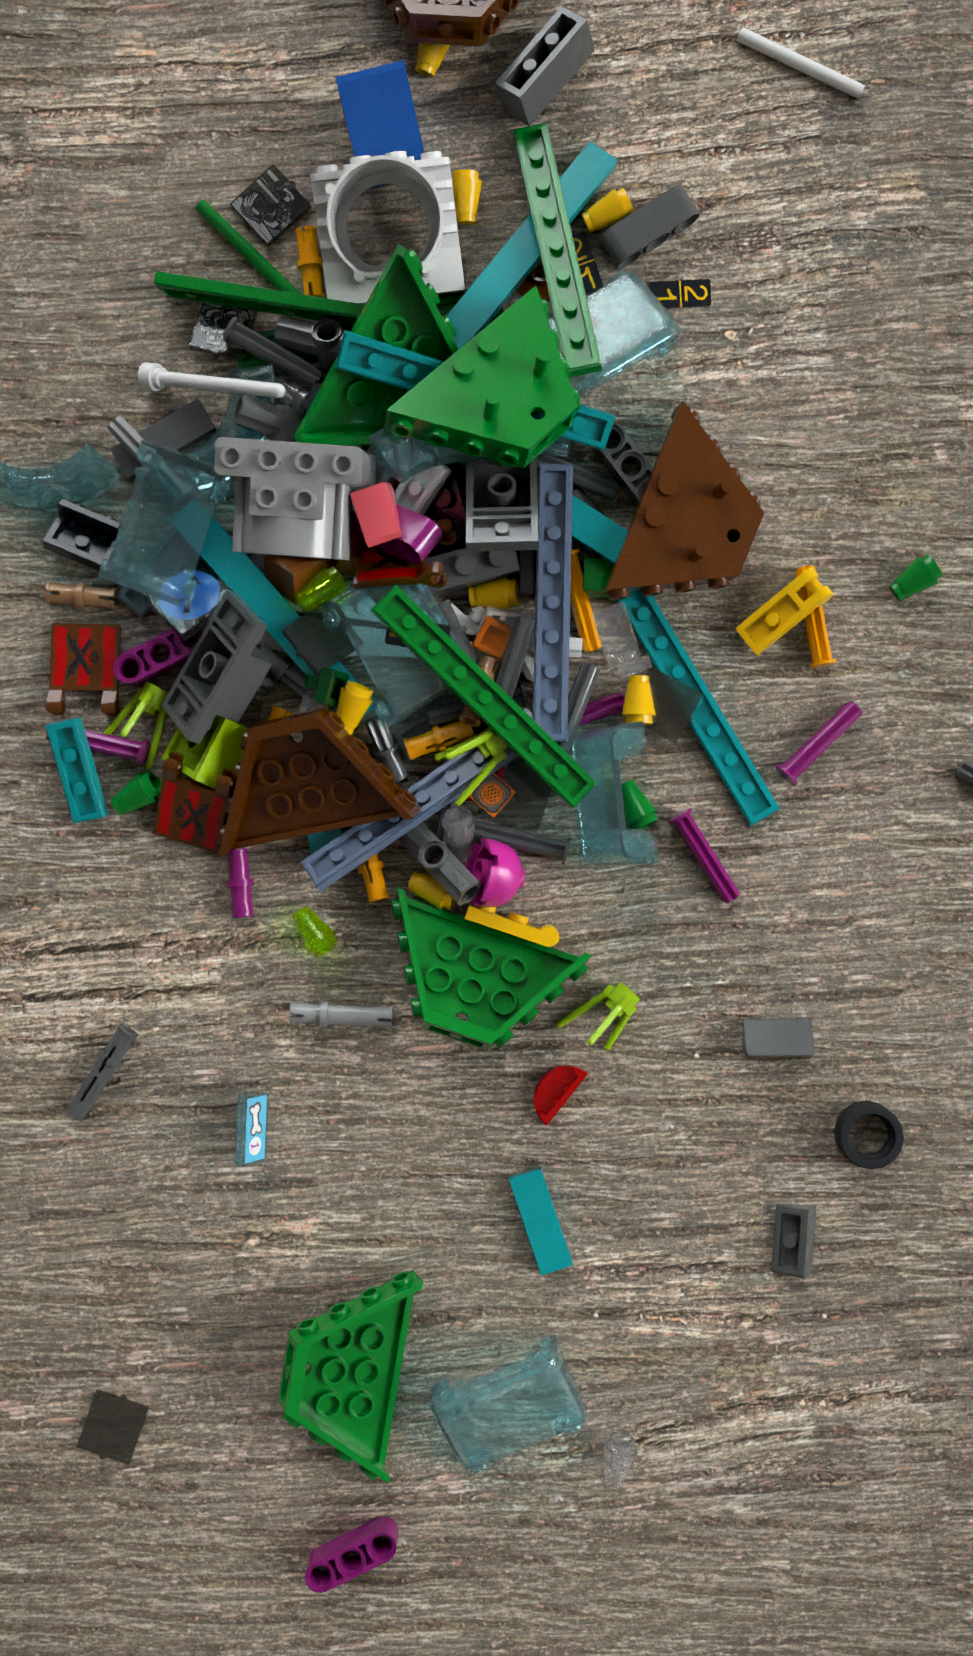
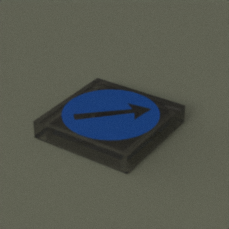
M197 557L145 593L143 598L146 604L186 641L207 626L226 590L234 591Z

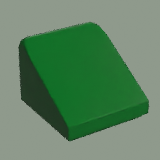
M585 558L583 590L590 598L609 597V595L598 596L601 588L606 585L614 566L605 559Z

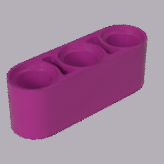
M396 504L402 537L375 546L419 564L441 541L443 533L440 527L430 518ZM354 510L352 512L351 532L359 539L365 541L356 511Z
M185 622L121 654L116 658L113 665L115 676L123 683L131 686H141L146 681L150 682L184 665L194 647L189 648L187 646V635L192 631H199L200 635H202L205 628L195 622ZM162 646H168L170 650L168 660L158 663L156 660L157 650ZM137 661L140 667L139 673L134 678H128L126 675L127 665L130 662Z
M378 1517L314 1549L309 1556L305 1572L306 1585L314 1592L323 1593L392 1559L396 1553L399 1532L396 1522L389 1517ZM377 1536H386L390 1541L382 1543L375 1538ZM355 1551L359 1556L352 1558L347 1556L345 1552ZM324 1566L329 1571L324 1573L319 1572L315 1569V1567Z

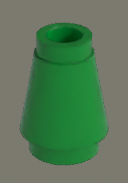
M926 554L922 558L918 556L888 586L896 599L901 602L905 598H909L937 585V580L943 574L933 558Z
M148 771L145 774L140 772L116 796L111 798L112 806L117 813L124 815L158 802L162 783L153 772Z
M633 779L616 788L627 827L631 826L634 832H638L658 821L655 814L657 812L656 808Z

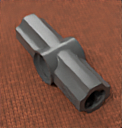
M280 316L276 324L274 338L275 343L281 347L313 354L320 364L332 366L338 356L344 330L341 324L333 318H323L314 323L289 316Z
M241 394L233 412L232 423L266 435L267 439L271 441L296 442L293 437L306 414L287 406L278 404L275 406L249 395Z
M423 822L398 838L426 869L429 875L460 906L464 903H469L478 895V891L482 887L481 883L451 853L446 844L439 840ZM444 855L439 863L431 864L434 857Z

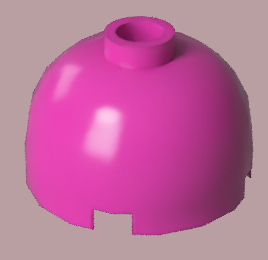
M481 838L482 844L475 843L472 846L466 863V868L482 885L478 895L469 904L485 908L498 907L508 903L516 895L518 889L522 888L525 882V871L522 869L521 861L513 848L497 840Z

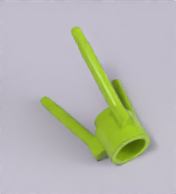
M146 681L143 688L139 687L132 700L111 722L103 734L111 735L135 707L137 708L120 733L122 737L128 735L143 712L154 717L158 711L159 715L145 768L150 770L167 712L161 705L168 693Z
M489 727L479 734L434 756L436 761L444 758L450 760L477 746L485 758L490 755L493 757L455 801L456 806L462 805L494 767L507 758L503 750L508 748V746Z
M622 982L616 987L609 984L603 992L559 1020L556 1026L558 1028L563 1027L598 1003L609 998L605 1005L612 1011L587 1040V1044L593 1045L618 1016L620 1019L604 1046L605 1050H610L630 1016L637 1010L635 1006L640 999Z

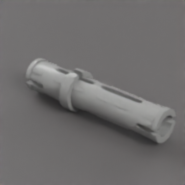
M322 1000L321 1004L291 1001L289 1023L320 1024L321 1028H327L328 1024L392 1028L393 1006L329 1004L327 1000Z

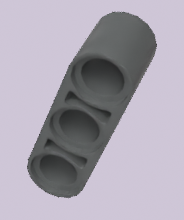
M678 184L611 226L600 236L599 242L617 270H621L688 228L699 218L700 212L682 184Z
M613 423L610 436L616 438L618 446L613 449L605 448V450L593 447V450L614 480L620 483L621 489L637 508L653 467L619 424ZM626 462L634 463L638 467L639 473L635 476H628L623 473L621 466Z

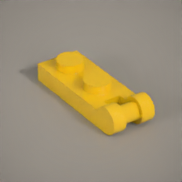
M813 567L802 572L735 628L757 656L834 595L827 585L823 586L817 579L819 575ZM807 588L812 596L803 601L798 593L802 589Z
M469 904L465 915L467 920L546 947H552L559 941V933L553 925L546 924L539 928L527 924L529 918L511 911L508 917L495 913L497 907L485 908Z

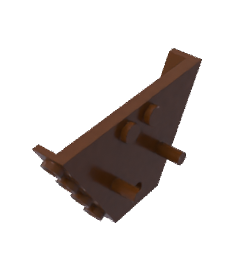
M380 0L383 6L387 5L390 9L397 29H402L411 43L481 46L490 35H494L497 32L500 23L509 13H513L516 10L520 1Z
M683 401L671 414L672 423L608 581L601 588L598 596L609 595V600H621L629 598L631 592L642 591V596L648 597L663 594V589L675 588L676 593L694 591L696 590V585L708 584V589H719L728 587L729 581L738 577L742 571L764 511L760 507L761 503L757 495L748 490L740 480L741 476L738 469L732 463L727 462L721 454L717 440L713 436L707 435L702 428L698 414L691 407H687ZM729 530L734 531L731 541L727 538Z
M326 708L262 721L247 729L241 740L240 747L244 750L242 761L238 762L233 773V781L236 782L234 794L231 793L226 802L225 813H228L226 825L222 826L218 835L217 844L221 845L218 857L228 854L233 849L400 816L405 820L412 819L420 809L417 807L415 797L408 790L401 789L392 780L393 775L390 770L381 763L377 764L368 754L367 746L359 738H353L344 729L345 724L336 713L328 712ZM301 732L303 735L302 741H295L291 734Z

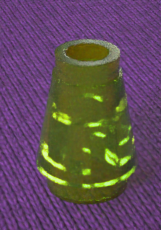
M334 566L327 570L323 568L295 595V599L302 610L307 613L310 610L343 597L342 593L348 589V586Z
M309 906L301 908L291 917L308 953H313L316 958L324 955L338 944L335 938L336 932L312 911Z

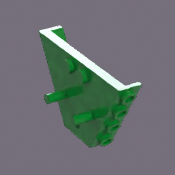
M398 244L351 332L442 361H446L459 350L452 338L457 335L453 324L446 315L441 316L436 306L440 303V299L430 283L425 285L419 273L423 270V266L413 249L408 251ZM336 360L293 437L299 443L359 447V444H372V447L378 449L393 448V443H406V446L413 448L427 446L425 441L411 437L402 438L392 432L385 431L386 410L410 390L335 368Z
M533 287L386 410L385 431L392 432L402 438L411 437L422 440L435 447H447L462 451L471 457H484L495 460L504 466L525 468L572 427L576 411L580 409V397L578 391L571 387L568 362L565 358H561L558 350L559 338L555 328L551 329L548 305L545 299L540 298L537 287ZM539 411L543 414L544 418L540 420L534 419L531 413Z
M397 888L395 899L391 900L394 920L400 919L402 932H397L399 949L401 953L406 952L409 964L404 965L407 986L413 985L415 998L410 999L414 1020L420 1019L421 1028L486 1051L494 1044L501 1048L514 1036L511 1029L519 1022L524 1026L527 1025L539 1014L536 1007L544 1000L549 1004L552 1003L564 992L561 985L569 978L574 982L577 981L589 969L586 963L592 955L588 953L578 957L467 920L465 917L407 898L405 890ZM457 1014H464L467 1017L468 1022L456 1018L455 1016Z
M414 1270L400 1272L394 1275L391 1281L379 1287H370L364 1290L359 1297L349 1302L337 1303L327 1313L317 1318L305 1319L297 1325V1328L289 1331L277 1398L284 1411L282 1417L295 1428H298L300 1425L304 1426L309 1430V1436L322 1446L326 1442L335 1447L334 1452L342 1460L350 1463L353 1459L360 1464V1470L369 1478L376 1480L379 1477L388 1484L390 1475L384 1466L414 1293L421 1290L423 1286V1280ZM307 1362H308V1363H310V1367H309V1369L306 1371Z

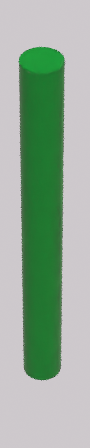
M204 199L196 205L195 210L277 290L301 294Z

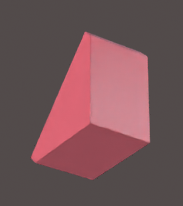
M382 482L350 493L368 548L402 537L394 490L391 483Z

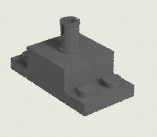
M466 455V552L539 550L537 457L525 468H520L517 466H504L498 461L484 457Z
M226 590L161 705L187 740L200 744L205 733L211 728L216 715L239 722L255 693L261 696H268L271 692L264 689L263 686L272 690L274 688V678L267 674L272 663L256 647L261 641L267 625L237 593Z

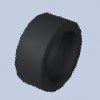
M866 1100L849 1105L837 1118L834 1128L836 1145L841 1153L858 1167L870 1170L883 1168L893 1162L902 1150L904 1134L901 1123L895 1114L876 1102ZM865 1115H873L882 1119L888 1128L887 1142L881 1150L874 1154L859 1153L850 1143V1128L858 1118Z

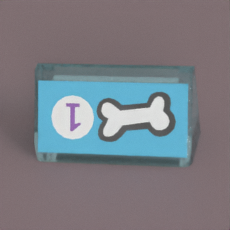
M244 1091L237 1099L236 1166L252 1164L266 1158L269 1095L266 1092Z

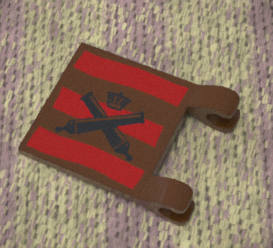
M441 519L435 522L443 533V538L439 544H453L457 534L456 531H451L453 525L451 520ZM363 541L353 586L357 589L424 584L434 588H442L446 585L448 576L446 573H443L444 567L441 562L435 561L425 566L427 556L421 563L416 564L379 547L372 546L368 548L366 542Z
M52 623L50 680L46 701L47 712L53 715H64L66 713L65 691L103 692L101 699L102 713L107 716H118L120 712L119 680L114 674L113 665L116 658L120 656V624Z
M172 751L169 754V758H166L163 763V779L153 833L217 853L220 847L217 844L218 835L225 824L227 814L225 813L226 802L235 783L233 781L234 771L224 768L222 775H219L217 778L216 789L179 778L184 756Z

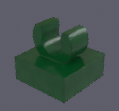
M322 667L319 677L307 674L304 688L316 691L314 701L337 707L341 687L346 686L350 675L331 668Z

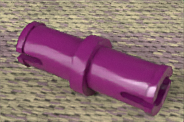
M248 849L230 850L227 854L230 881H226V885L231 890L233 918L254 916L251 893L254 879H250Z

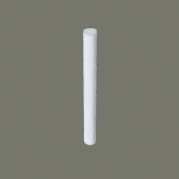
M742 27L736 40L859 99L865 85L744 27Z

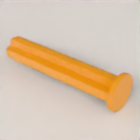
M580 549L571 550L570 604L579 638H583L582 650L584 652H591L601 648V642L589 597L583 590L584 578L577 555L581 551Z
M813 565L799 567L796 570V577L810 567H813L815 571L816 569ZM807 588L799 592L803 601L812 596ZM821 605L804 618L812 658L809 668H820L837 663L836 659H832L823 607Z

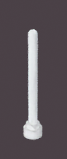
M144 362L138 370V383L146 391L158 392L166 388V386L274 398H281L286 392L285 387L280 383L168 372L158 363Z

